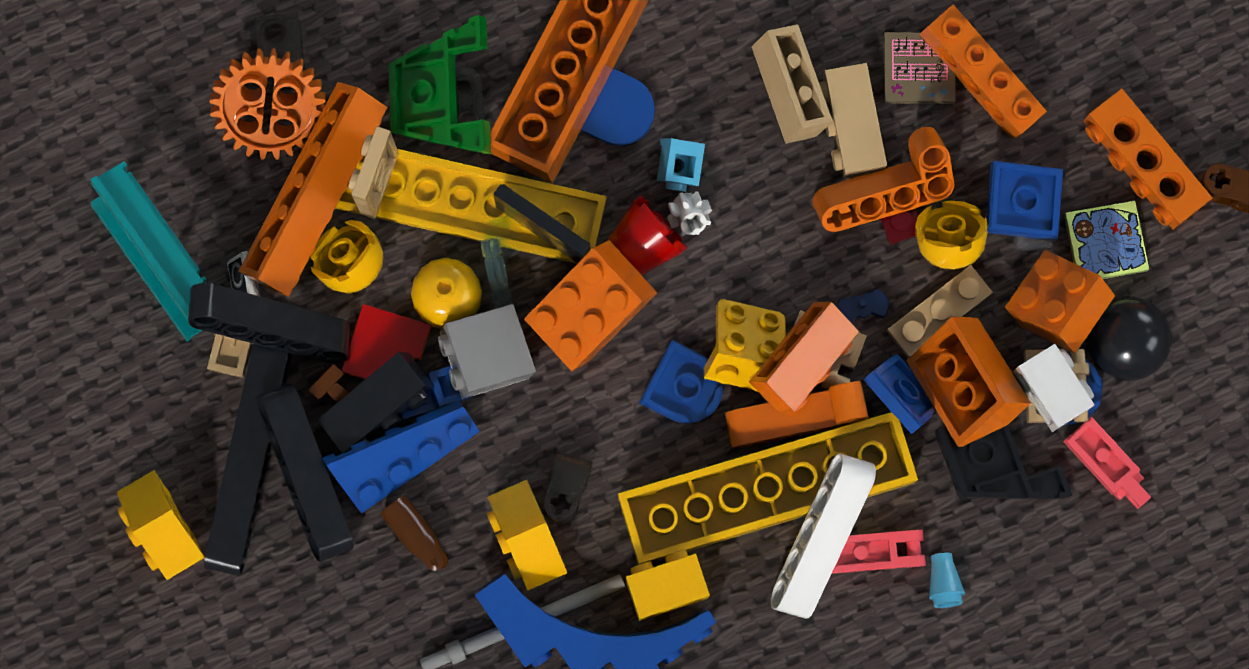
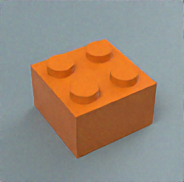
M1044 250L1005 308L1022 328L1075 354L1115 295L1100 275Z

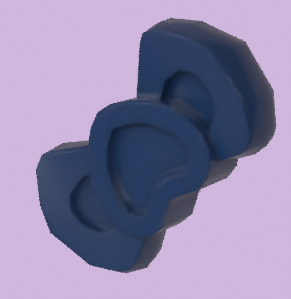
M875 289L871 293H864L862 296L842 297L837 303V308L853 324L857 318L865 319L870 314L884 318L889 311V300L884 292Z

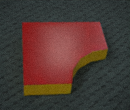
M363 304L349 345V359L344 361L341 371L344 374L365 380L398 352L410 353L414 360H421L432 326Z

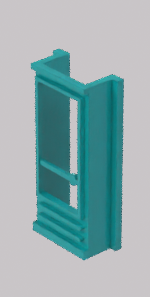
M123 161L99 177L96 175L90 179L92 187L99 195L98 198L91 201V207L186 342H188L195 335L203 331L191 327L188 323L190 288L195 284L206 283L207 279L205 276L200 278V269L131 171L127 173V164Z

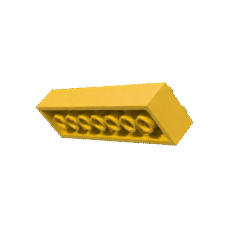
M890 412L618 493L619 503L638 565L650 561H658L683 550L688 552L807 516L833 458L839 453L871 462L875 465V480L868 497L914 484L918 481L899 419Z

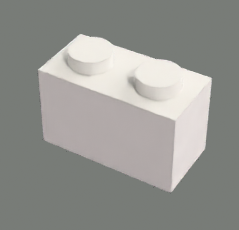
M1056 344L1019 365L1013 371L1052 432L1094 406L1091 400L1094 398L1091 388L1085 380H1078L1071 369L1074 367L1071 357L1063 348L1059 350Z

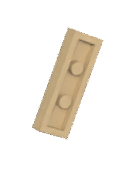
M970 265L886 331L907 358H909L952 316L963 317L993 292L972 265Z

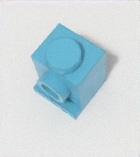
M673 138L660 139V146L662 147L657 181L666 182L665 189L686 192L687 186H699L705 144ZM675 159L681 163V169L677 173L674 172Z

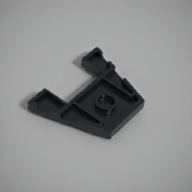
M1015 376L1016 380L1018 381V383L1020 384L1021 388H1022L1023 391L1025 392L1023 386L1021 385V383L1019 382V380H1018L1017 377ZM942 424L934 431L959 499H1065L1072 496L1061 465L1031 476L1026 475L1008 425L963 447L957 446L945 424Z

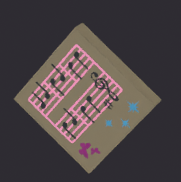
M884 32V103L954 104L956 102L955 74L919 35L920 33Z

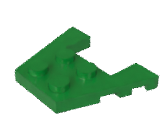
M475 15L468 19L469 23L460 28H451L444 32L443 37L429 45L423 44L389 63L391 133L483 154L491 153L490 122L481 119L457 123L455 55L487 49L486 17Z

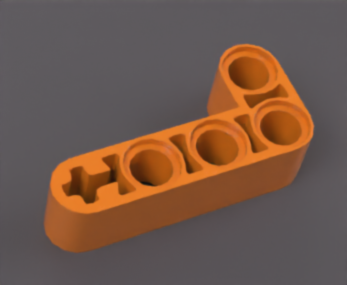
M921 127L911 134L908 141L911 161L819 189L813 196L812 205L823 227L828 231L838 232L947 198L954 189V178L949 151L938 132L932 127Z
M861 381L842 383L829 387L827 391L809 394L808 402L795 412L776 411L770 403H764L725 413L732 449L832 430L869 419Z

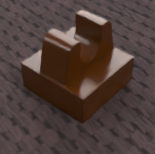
M334 364L309 389L319 401L328 394L338 403L349 394L338 384L345 375Z

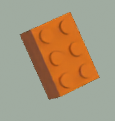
M608 240L592 248L524 320L573 372L587 364L657 292L612 242Z

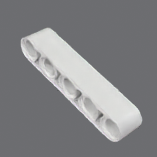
M841 453L833 458L773 588L771 595V607L773 610L805 619L812 615L873 486L876 475V467L873 463Z

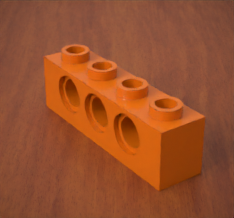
M954 4L919 34L1012 140L1021 135L1047 112Z
M1122 88L1085 118L1084 123L1087 125L1085 127L1087 135L1094 143L1099 144L1101 142L1109 152L1107 157L1110 163L1118 171L1124 170L1132 180L1130 186L1140 198L1144 199L1146 197L1154 206L1152 210L1154 216L1163 226L1169 225L1174 230L1212 199L1207 190ZM1114 128H1125L1130 134V141L1123 142L1118 140L1114 134ZM1137 155H1147L1152 161V169L1140 167L1137 162ZM1165 181L1172 184L1175 189V195L1173 197L1165 196L1160 191V182Z

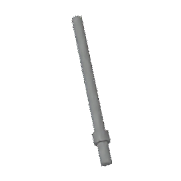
M618 574L543 606L541 609L557 617L625 588L621 575ZM494 627L462 642H459V639L445 644V649L420 659V663L423 669H436L450 662L454 665L466 660V655L505 638L498 628Z

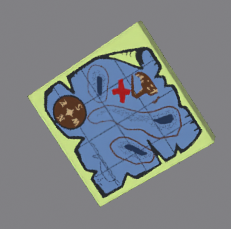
M1135 201L1064 214L1073 263L1100 275L1102 279L1147 272L1149 270Z

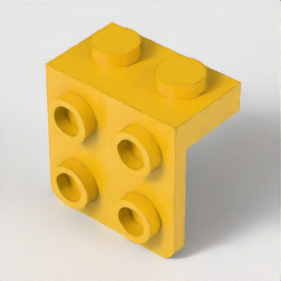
M726 299L719 300L716 305V346L704 366V379L757 391L749 381L785 338V316L773 310Z

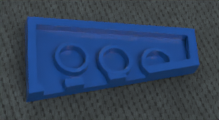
M458 400L416 418L414 424L399 429L398 426L385 431L386 436L366 443L365 440L350 446L351 450L339 456H335L333 453L322 458V460L362 514L480 431Z

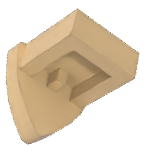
M214 333L215 339L207 369L243 378L253 343Z

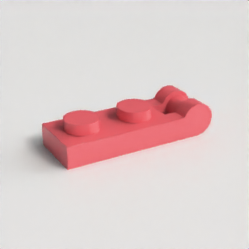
M923 530L849 535L832 574L926 566L925 555L921 554L920 541H924ZM896 543H906L907 556L898 557Z

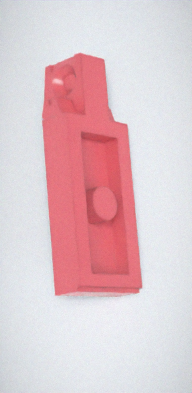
M1090 417L1088 422L1083 423L1063 441L1110 494H1114L1119 501L1126 496L1138 509L1151 498L1139 484L1144 479L1139 473L1140 468L1094 418Z

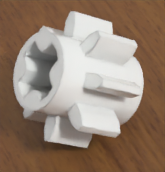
M697 191L694 194L681 192L674 202L668 203L671 212L667 216L671 228L678 227L681 236L685 234L699 235L706 225L711 224L708 216L712 212L708 200H701Z

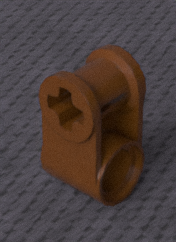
M1216 163L1198 176L1197 180L1212 197L1209 202L1249 213V170ZM1213 176L1217 177L1216 183L1221 185L1218 189L1215 188V182L1210 180Z

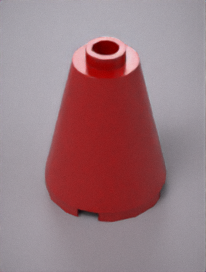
M642 195L634 200L606 241L610 240L641 275H644L682 254L688 246L682 243V237L674 228H671L670 223L659 211L652 212L648 206L651 203Z

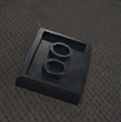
M500 184L494 192L496 208L576 263H579L591 250L589 242L506 185Z

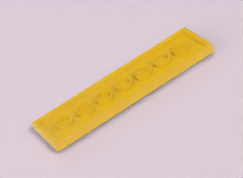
M397 149L399 155L376 218L578 264L496 208L493 194L500 184L506 185L589 242L590 249L596 247L607 196ZM365 156L358 163L356 169L361 170ZM347 188L335 209L361 215L351 195L353 190Z

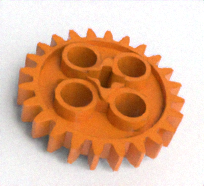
M260 48L257 49L256 58L253 59L248 53L243 52L241 64L232 58L229 64L230 71L221 68L219 74L221 80H214L212 89L215 92L211 93L209 103L213 104L210 116L218 117L215 120L214 128L216 130L225 129L223 131V141L231 138L235 139L234 150L239 149L242 145L247 146L246 156L248 157L254 150H259L261 160L265 159L267 151H272L276 160L280 157V150H285L289 156H293L294 145L303 149L306 143L305 138L309 137L325 107L323 103L326 102V92L320 91L322 89L321 79L312 80L314 77L313 68L305 71L302 70V58L294 64L291 63L290 52L288 51L282 59L277 58L275 48H272L269 57H264ZM273 77L274 88L269 131L264 132L262 124L267 78ZM253 82L259 85L260 88L250 90L244 87V84ZM282 87H292L296 92L285 94L279 89ZM244 115L254 116L257 120L253 122H247L241 119V117ZM280 119H287L291 121L292 124L289 126L279 125L276 121Z

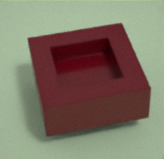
M915 209L880 219L890 246L916 237L915 225L918 215Z

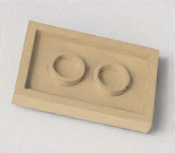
M377 126L373 136L368 134L361 151V155L365 156L361 170L355 168L348 189L353 190L351 195L361 215L374 220L399 155L391 131Z

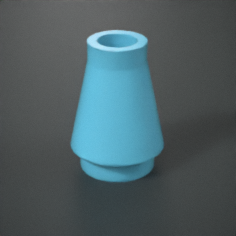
M952 553L932 555L929 599L933 600L935 608L961 605L963 603L962 596L965 595L954 565Z

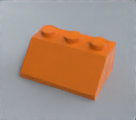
M952 316L906 360L958 447H963L1007 426L1031 404L978 318Z

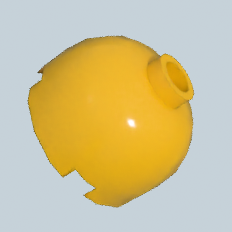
M963 201L942 202L943 207L932 210V205L925 208L917 217L915 225L917 243L925 259L932 265L943 269H958L974 263L985 249L988 234L987 219L981 216V210L975 205Z
M349 220L345 221L348 226L342 227L339 230L335 226L328 229L319 238L316 249L310 257L314 261L311 270L315 276L333 291L344 293L358 292L369 286L377 278L382 269L384 259L383 250L376 235L361 221Z
M450 258L433 260L422 267L413 280L411 290L413 307L422 321L434 328L442 329L446 323L476 315L482 300L479 278L471 267L460 260Z

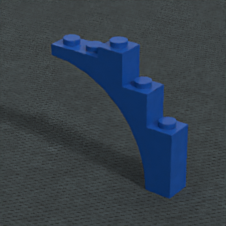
M504 572L474 592V595L524 667H527L529 664H532L534 668L538 667L552 656L549 650L556 647L570 669H606L604 666L609 662L614 669H660L657 665L658 663L663 661L666 665L678 658L683 653L681 650L682 646L691 640L696 644L705 639L713 632L710 627L716 623L709 610L703 608L680 622L653 631L629 634L595 632L570 625L546 613L525 597Z

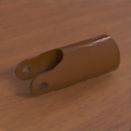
M406 495L395 500L380 513L407 550L417 558L422 559L430 570L437 571L447 566L448 557L441 549L434 530Z

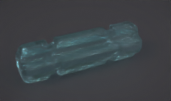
M498 238L485 239L481 241L483 257H486L484 262L490 289L493 290L491 294L494 306L501 308L511 305L513 300L511 291L507 288L509 282L503 256H500L502 253L500 241Z

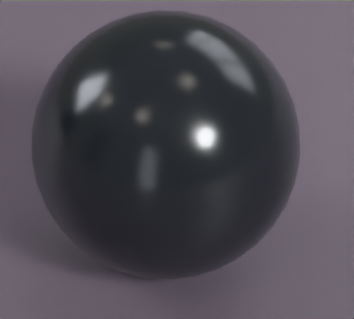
M1133 296L1113 299L1087 336L1088 350L1096 365L1106 374L1127 381L1140 380L1155 373L1165 363L1172 345L1171 328L1162 311L1153 303Z

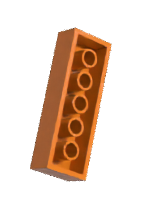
M560 0L490 132V154L553 184L649 0Z

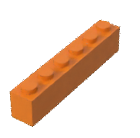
M337 82L238 272L269 290L287 297L290 296L293 288L299 282L300 275L309 257L314 253L324 228L330 222L336 205L348 188L349 180L355 168L364 157L361 155V151L367 135L373 136L376 126L379 127L382 117L387 109L385 105L358 87Z

